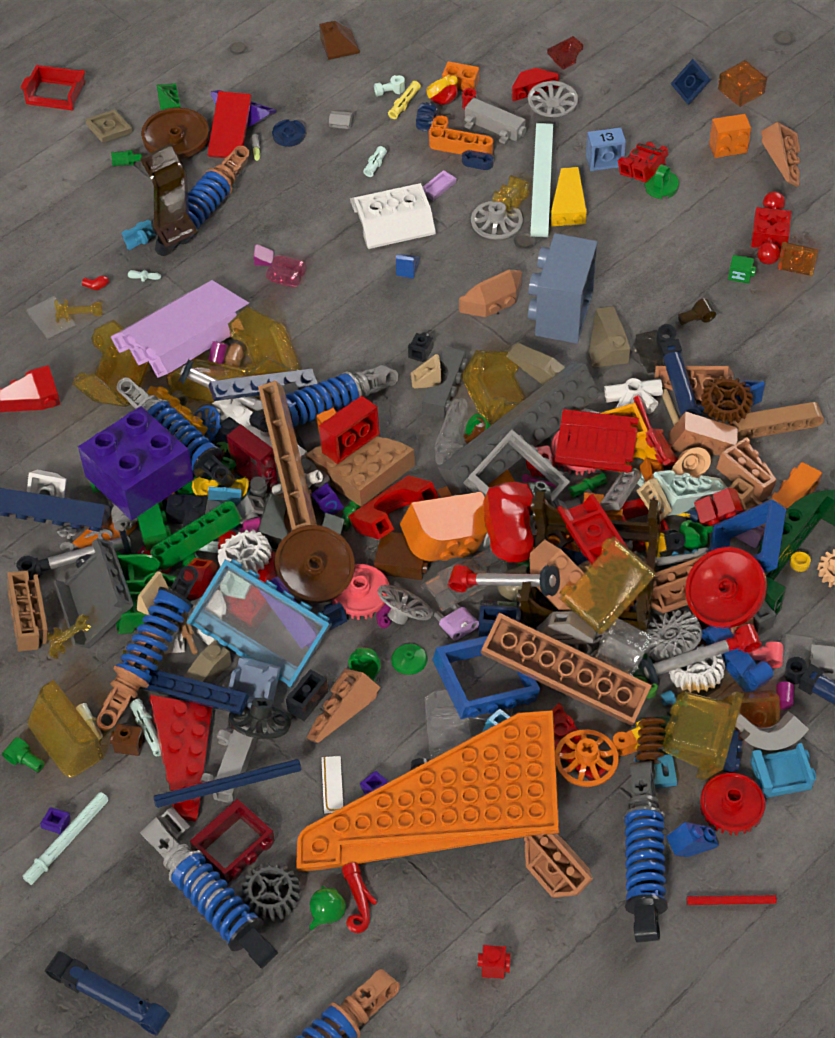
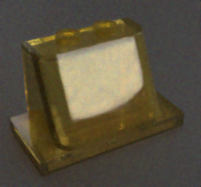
M685 691L680 693L670 711L672 716L665 728L666 737L662 751L698 767L696 778L703 781L723 770L744 694L736 691L721 701Z

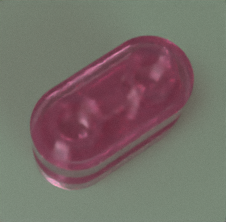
M277 255L271 262V266L266 272V277L274 283L297 287L307 267L301 260Z

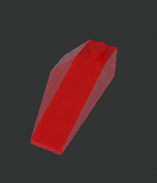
M49 365L30 370L25 373V377L18 381L14 379L10 381L11 385L3 389L0 388V412L45 410L61 405Z

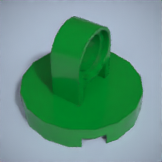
M661 164L656 174L646 183L644 182L647 194L654 198L662 199V196L670 198L677 193L679 179L670 172V167Z

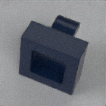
M340 602L335 605L329 603L324 606L325 610L322 613L329 617L328 622L332 624L329 630L347 622L344 607Z

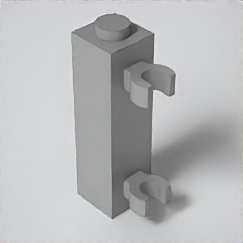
M473 98L465 107L464 121L467 123L464 127L472 129L474 124L499 134L502 136L499 142L506 144L509 139L517 142L521 136L525 135L526 119Z
M245 725L241 728L248 730L250 725ZM219 730L217 738H219L218 744L228 745L217 776L214 777L211 774L203 773L201 782L204 783L246 772L258 738L243 735L236 730L232 734L225 730ZM240 787L213 793L214 800L232 804L237 798Z

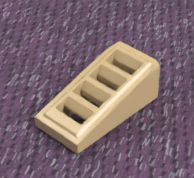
M656 478L649 479L637 490L648 510L650 499L653 500L652 498L656 496L655 500L660 502L659 510L662 508L665 510L659 514L660 521L672 512L662 487Z

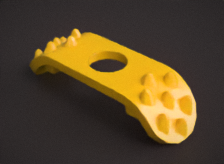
M201 477L194 479L192 482L193 492L199 496L208 497L209 487L220 486L214 480ZM245 477L237 479L229 488L241 489L242 498L247 494L249 480Z

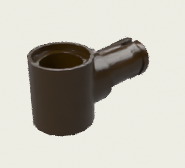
M706 298L698 300L692 310L678 314V320L681 325L693 320H701L707 323L716 317L715 310Z

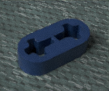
M467 150L462 153V164L466 167L489 170L493 167V156L489 153Z

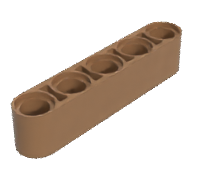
M810 402L751 412L747 414L745 419L741 418L739 423L733 420V424L730 426L737 427V440H743L746 437L750 439L818 427L824 422V417L818 403Z

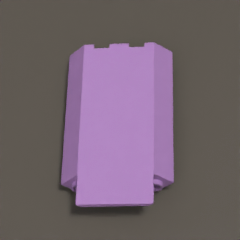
M211 280L112 335L111 338L119 353L130 349L138 365L149 361L158 378L187 363L188 359L192 360L210 349L212 341L221 342L243 329L236 311L249 304V302Z

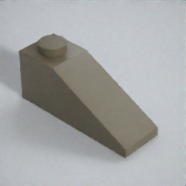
M516 343L506 356L542 385L566 368L553 357L519 343Z
M214 640L199 654L183 677L211 684L232 664L230 652Z

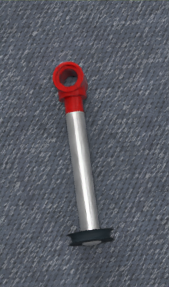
M455 565L448 582V587L453 591L462 593L466 592L467 588H472L473 585L522 586V582H531V586L540 587L543 595L554 596L559 589L560 576L557 567L554 565H545L540 574L474 573L466 566Z
M747 624L738 628L732 638L654 664L650 657L647 656L646 660L641 658V663L648 683L653 686L654 683L658 685V675L735 649L749 653L757 650L762 643L754 626Z

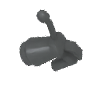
M254 477L250 481L248 490L251 491V496L261 497L264 504H266L268 499L266 493L267 483L262 477Z

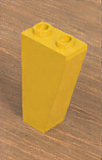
M578 167L561 168L551 210V226L586 224L587 211Z

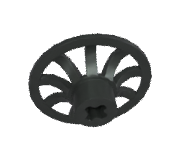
M266 698L253 699L250 710L245 706L243 711L245 714L239 715L230 712L228 716L229 724L234 730L243 735L258 739L281 737L291 727L289 717L281 710L273 707V703ZM281 715L285 720L279 721L276 718ZM234 718H235V719H239V720H241V719H244V720L241 721V722H235V721H234ZM252 721L248 730L241 728ZM258 722H260L262 734L253 733ZM267 723L276 733L269 734L267 732ZM275 724L285 727L283 729H279Z

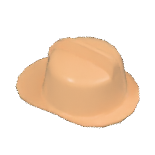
M699 447L685 450L680 454L678 461L674 464L671 471H674L676 475L689 473L691 477L699 478L710 466V455L705 449Z

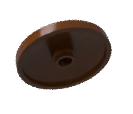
M168 108L153 114L146 120L142 127L141 136L144 147L150 153L171 143L177 155L180 156V159L198 153L205 147L209 140V126L206 119L194 110Z
M319 525L302 526L288 533L280 542L274 558L276 577L280 578L291 595L300 601L313 604L325 603L340 596L350 584L355 569L353 552L346 540L334 530Z

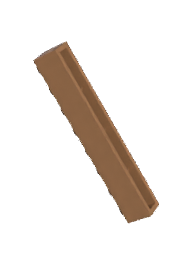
M276 380L258 386L292 531L302 526L317 525L284 387Z

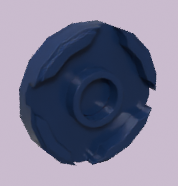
M289 119L279 121L273 127V140L280 146L292 147L298 145L306 137L305 127L297 120L289 121Z

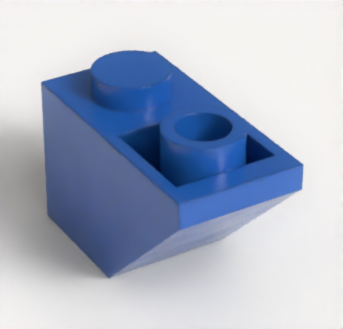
M684 822L666 836L674 854L677 856L690 857L719 846L714 830L703 825Z

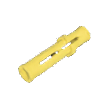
M412 81L402 96L396 99L394 106L388 112L390 118L397 119L398 115L407 108V104L421 88L419 82Z

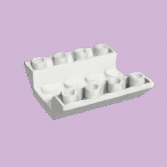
M421 183L350 198L354 213L358 212L362 223L363 237L368 249L436 234L431 208Z

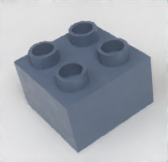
M554 233L550 248L541 247L537 268L543 270L539 274L532 273L529 284V295L537 296V298H531L528 309V319L536 320L535 336L578 344L594 292L598 241Z

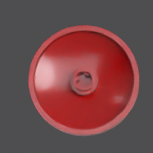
M734 547L717 548L703 555L691 568L685 585L686 600L693 614L705 624L722 629L737 627L749 621L761 608L767 591L766 575L761 564L748 552Z

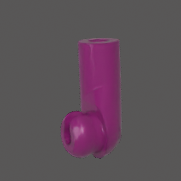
M386 603L376 613L377 624L384 629L388 628L391 624V619L388 617L391 607Z

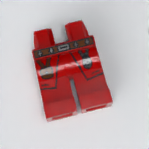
M647 142L646 144L638 143L630 155L617 160L620 175L630 178L634 177V179L646 183L656 174L661 164L666 165L665 158L669 155L668 148L665 146H661L659 149L655 148L652 142Z

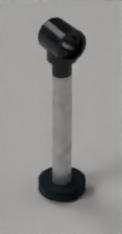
M119 530L121 537L110 540V542L113 543L115 551L124 549L126 555L132 554L131 541L127 536L126 530ZM92 545L42 560L32 556H23L17 561L16 567L18 572L28 571L29 580H33L34 575H38L39 579L40 575H43L42 571L75 563L79 557L85 555L92 556L95 551Z

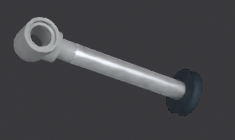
M188 359L186 365L181 370L178 382L184 384L186 378L209 388L210 381H216L217 379L193 369L194 361ZM253 396L232 399L256 411L263 409L262 401Z

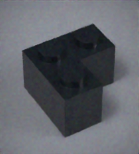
M180 494L169 495L166 506L168 522L171 524H183V528L205 515L208 497Z

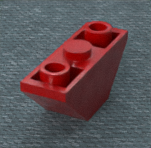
M539 68L520 72L512 86V101L527 98L530 90L540 83L547 81L559 82V75ZM552 85L553 90L558 88V86ZM548 86L541 88L545 92L549 91ZM535 91V93L533 94V96H534V95H537V94H540V93L537 92V91Z
M194 558L187 565L195 567L198 571V578L187 596L188 599H199L205 593L219 570V567L213 560ZM186 571L184 579L192 581L193 575Z

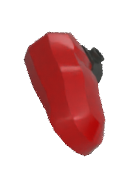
M542 481L536 483L506 482L488 489L483 500L484 521L490 538L491 550L499 559L519 563L526 561L530 557V553L533 551L534 540L529 525L530 516L533 515L531 501L532 498L535 499L536 491L545 492L546 501L551 505V491L546 483Z

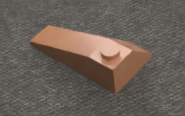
M776 122L761 131L762 144L785 180L798 187L800 183V171L797 167V164L800 163V158L797 157V153L800 152L798 135L793 130Z
M656 366L655 379H661L662 387L673 391L666 366ZM685 366L694 397L702 401L703 389L708 386L709 381L714 383L715 377L721 380L722 376L728 379L731 375L732 380L734 377V373L729 366ZM715 395L712 397L713 403H718Z

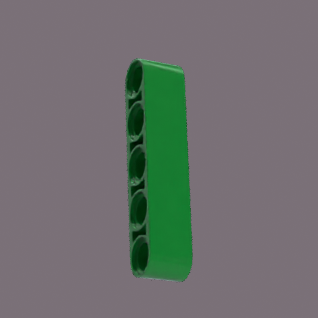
M224 502L156 544L150 553L160 561V569H168L239 525L242 517L234 502Z

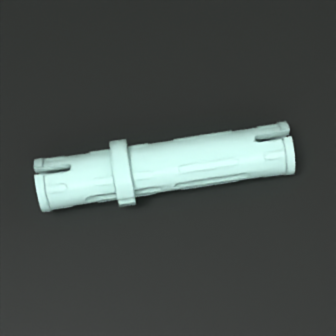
M135 699L129 704L136 717L135 722L142 728L145 738L153 751V755L156 757L161 756L157 738L158 732L151 721L152 716L146 711L142 700Z

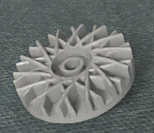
M677 610L676 612L672 611V617H669L667 612L664 616L660 615L661 622L659 623L653 619L654 623H649L651 630L648 629V637H641V643L647 656L652 660L660 662L693 651L699 644L703 633L695 615L692 616L690 611H684L682 615L680 610Z

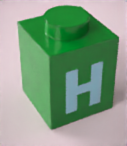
M733 255L728 280L749 284L750 278L755 276L756 266H753L754 259Z

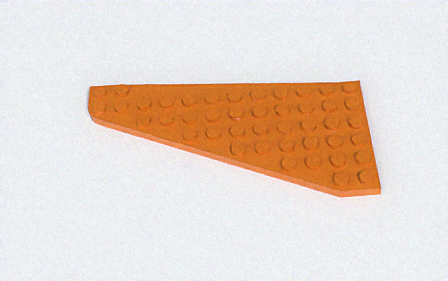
M553 711L517 713L305 827L297 839L296 868L298 872L342 867L354 862L358 864L526 836L559 833Z

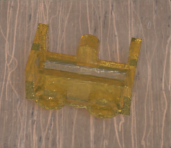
M510 175L508 186L503 184L500 192L494 191L493 202L499 201L504 203L507 211H511L513 208L517 209L521 200H526L529 195V182Z

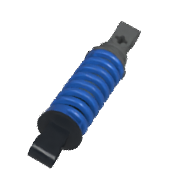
M644 761L630 764L632 798L628 802L630 809L625 811L623 816L626 826L625 857L627 860L625 866L627 871L625 874L627 879L626 890L628 891L625 909L629 913L634 914V937L637 943L660 940L659 914L664 913L668 909V903L664 898L666 889L663 887L666 883V879L663 876L665 873V866L663 865L665 856L662 854L665 850L662 844L664 841L662 831L664 830L665 814L658 809L659 800L655 797L656 773L654 762Z

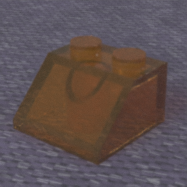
M783 242L778 269L813 277L819 249Z
M774 690L732 693L733 711L737 710L751 724L766 728L780 721L779 696ZM736 727V731H739L740 735L742 732Z

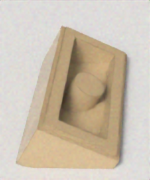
M156 572L138 595L137 610L144 614L150 615L148 608L155 605L153 599L158 593V588L165 587L169 589L161 572Z

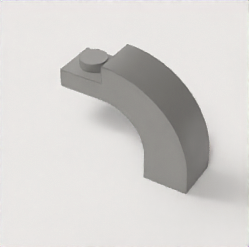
M734 710L730 715L735 720L732 724L742 732L739 736L750 745L763 750H779L791 746L809 730L789 711L778 723L766 728L751 724L737 710Z

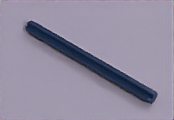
M299 759L157 794L154 795V803L159 808L301 771V764Z

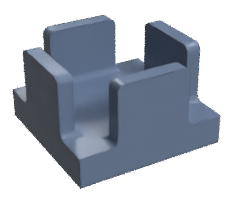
M242 656L239 658L238 667L232 671L229 689L247 693L249 698L246 707L251 708L252 700L255 698H266L273 703L281 667Z

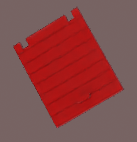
M563 409L554 464L631 473L632 466L625 465V463L633 462L638 429L631 427V425H638L639 418Z

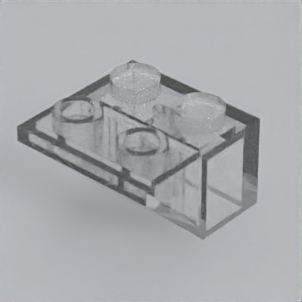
M614 617L606 628L594 658L632 676L652 636Z

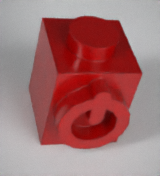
M483 945V953H478L477 967H482V977L504 979V973H510L511 953H506V946Z

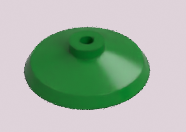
M415 644L401 645L394 650L391 656V663L394 669L405 675L421 672L428 661L425 650Z

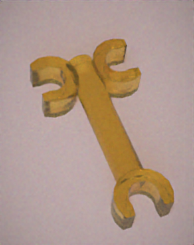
M67 299L64 300L63 305H59L57 300L54 301L55 310L57 311L55 314L56 323H59L60 318H65L66 322H69V314L92 313L94 316H102L101 302H94L91 306L68 307Z
M80 615L76 620V624L64 633L57 627L54 628V634L47 633V640L51 641L49 643L50 657L57 659L58 652L64 654L66 651L65 646L61 645L80 630L88 631L91 628L90 625L85 623L89 619L88 616Z

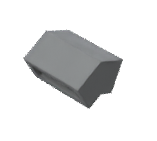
M331 111L329 126L332 128L350 129L352 113Z
M173 807L169 808L159 818L176 839L190 828L188 823ZM166 816H169L181 829L180 832L165 818Z

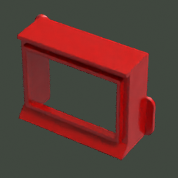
M36 65L30 77H26L21 84L26 104L73 111L74 103L83 85H85V70ZM40 82L72 86L67 95L68 101L36 97L34 94Z

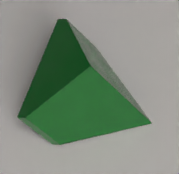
M176 83L156 85L160 110L181 108Z

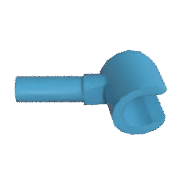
M670 690L660 695L663 698L661 703L664 706L673 703L684 709L687 708V704L675 698V695Z

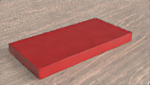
M218 91L208 157L225 159L237 146H244L252 99L251 94Z

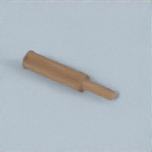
M183 612L181 616L184 618V622H177L182 637L187 639L191 652L195 655L198 653L192 637L194 631L192 626L186 623L189 619L187 613Z

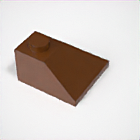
M336 21L319 24L320 40L328 60L360 53L350 29Z

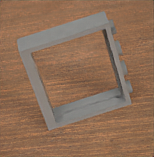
M511 430L463 484L473 493L482 492L485 498L489 487L477 476L507 443L556 486L551 493L552 501L570 481L563 476V472L553 467L549 459L543 458L533 445H529L524 441L521 434L518 435ZM533 515L530 516V526L535 522Z

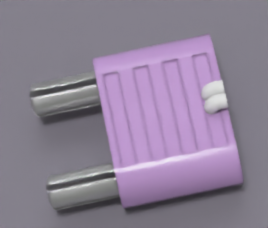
M456 602L451 603L450 607L454 612L444 617L439 611L434 613V617L439 621L440 627L453 640H459L479 626V621L465 607H460Z

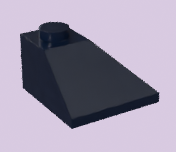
M692 59L670 84L689 105L712 80V74L703 64Z

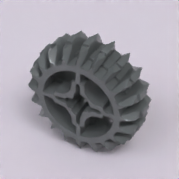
M268 862L266 868L259 865V871L252 869V876L246 875V882L242 883L243 891L241 892V897L243 898V904L249 906V913L254 912L258 917L262 915L264 922L267 917H270L271 921L274 922L276 916H279L282 920L284 918L283 913L290 915V908L296 909V902L300 900L299 893L301 892V887L298 885L299 879L295 877L293 870L288 872L286 865L280 869L278 862L275 867H271V864ZM258 885H260L261 891L258 893V896L254 898V891L258 887ZM287 886L289 888L286 897L282 899L281 893Z

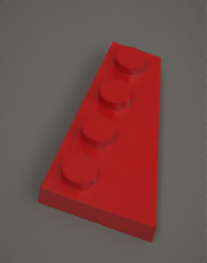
M560 703L551 710L553 711L555 750L562 738L578 730L574 721L564 712V708ZM581 735L574 736L570 740L577 745L581 740ZM564 744L560 753L566 754L575 750ZM575 758L567 759L565 761L568 764H571ZM597 763L595 764L600 778H602L608 771ZM581 764L575 768L578 772H580ZM587 766L584 777L589 781H593L595 779L590 767Z

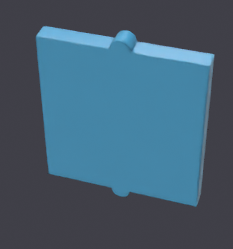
M209 487L208 500L232 501L235 505H238L241 502V489Z

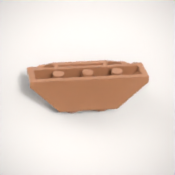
M509 269L477 284L465 296L459 298V311L464 314L487 317L512 306L517 302L520 292L522 272Z
M546 540L541 542L530 553V574H540L545 565H554L559 571L560 585L557 594L546 597L558 610L588 612L595 603L592 601V594L589 592L593 588L590 584L591 580L561 549Z
M701 557L655 573L651 608L661 613H666L688 605L685 595L686 580L691 568ZM641 580L643 584L639 588L643 592L644 580Z
M557 833L524 837L526 868L551 897L577 896L593 880L588 866Z

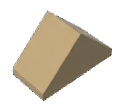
M435 354L411 372L413 388L435 387L441 384V368L438 354Z

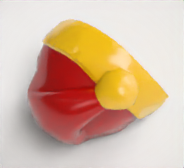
M447 75L430 84L426 89L428 98L438 105L450 104L457 96V77Z

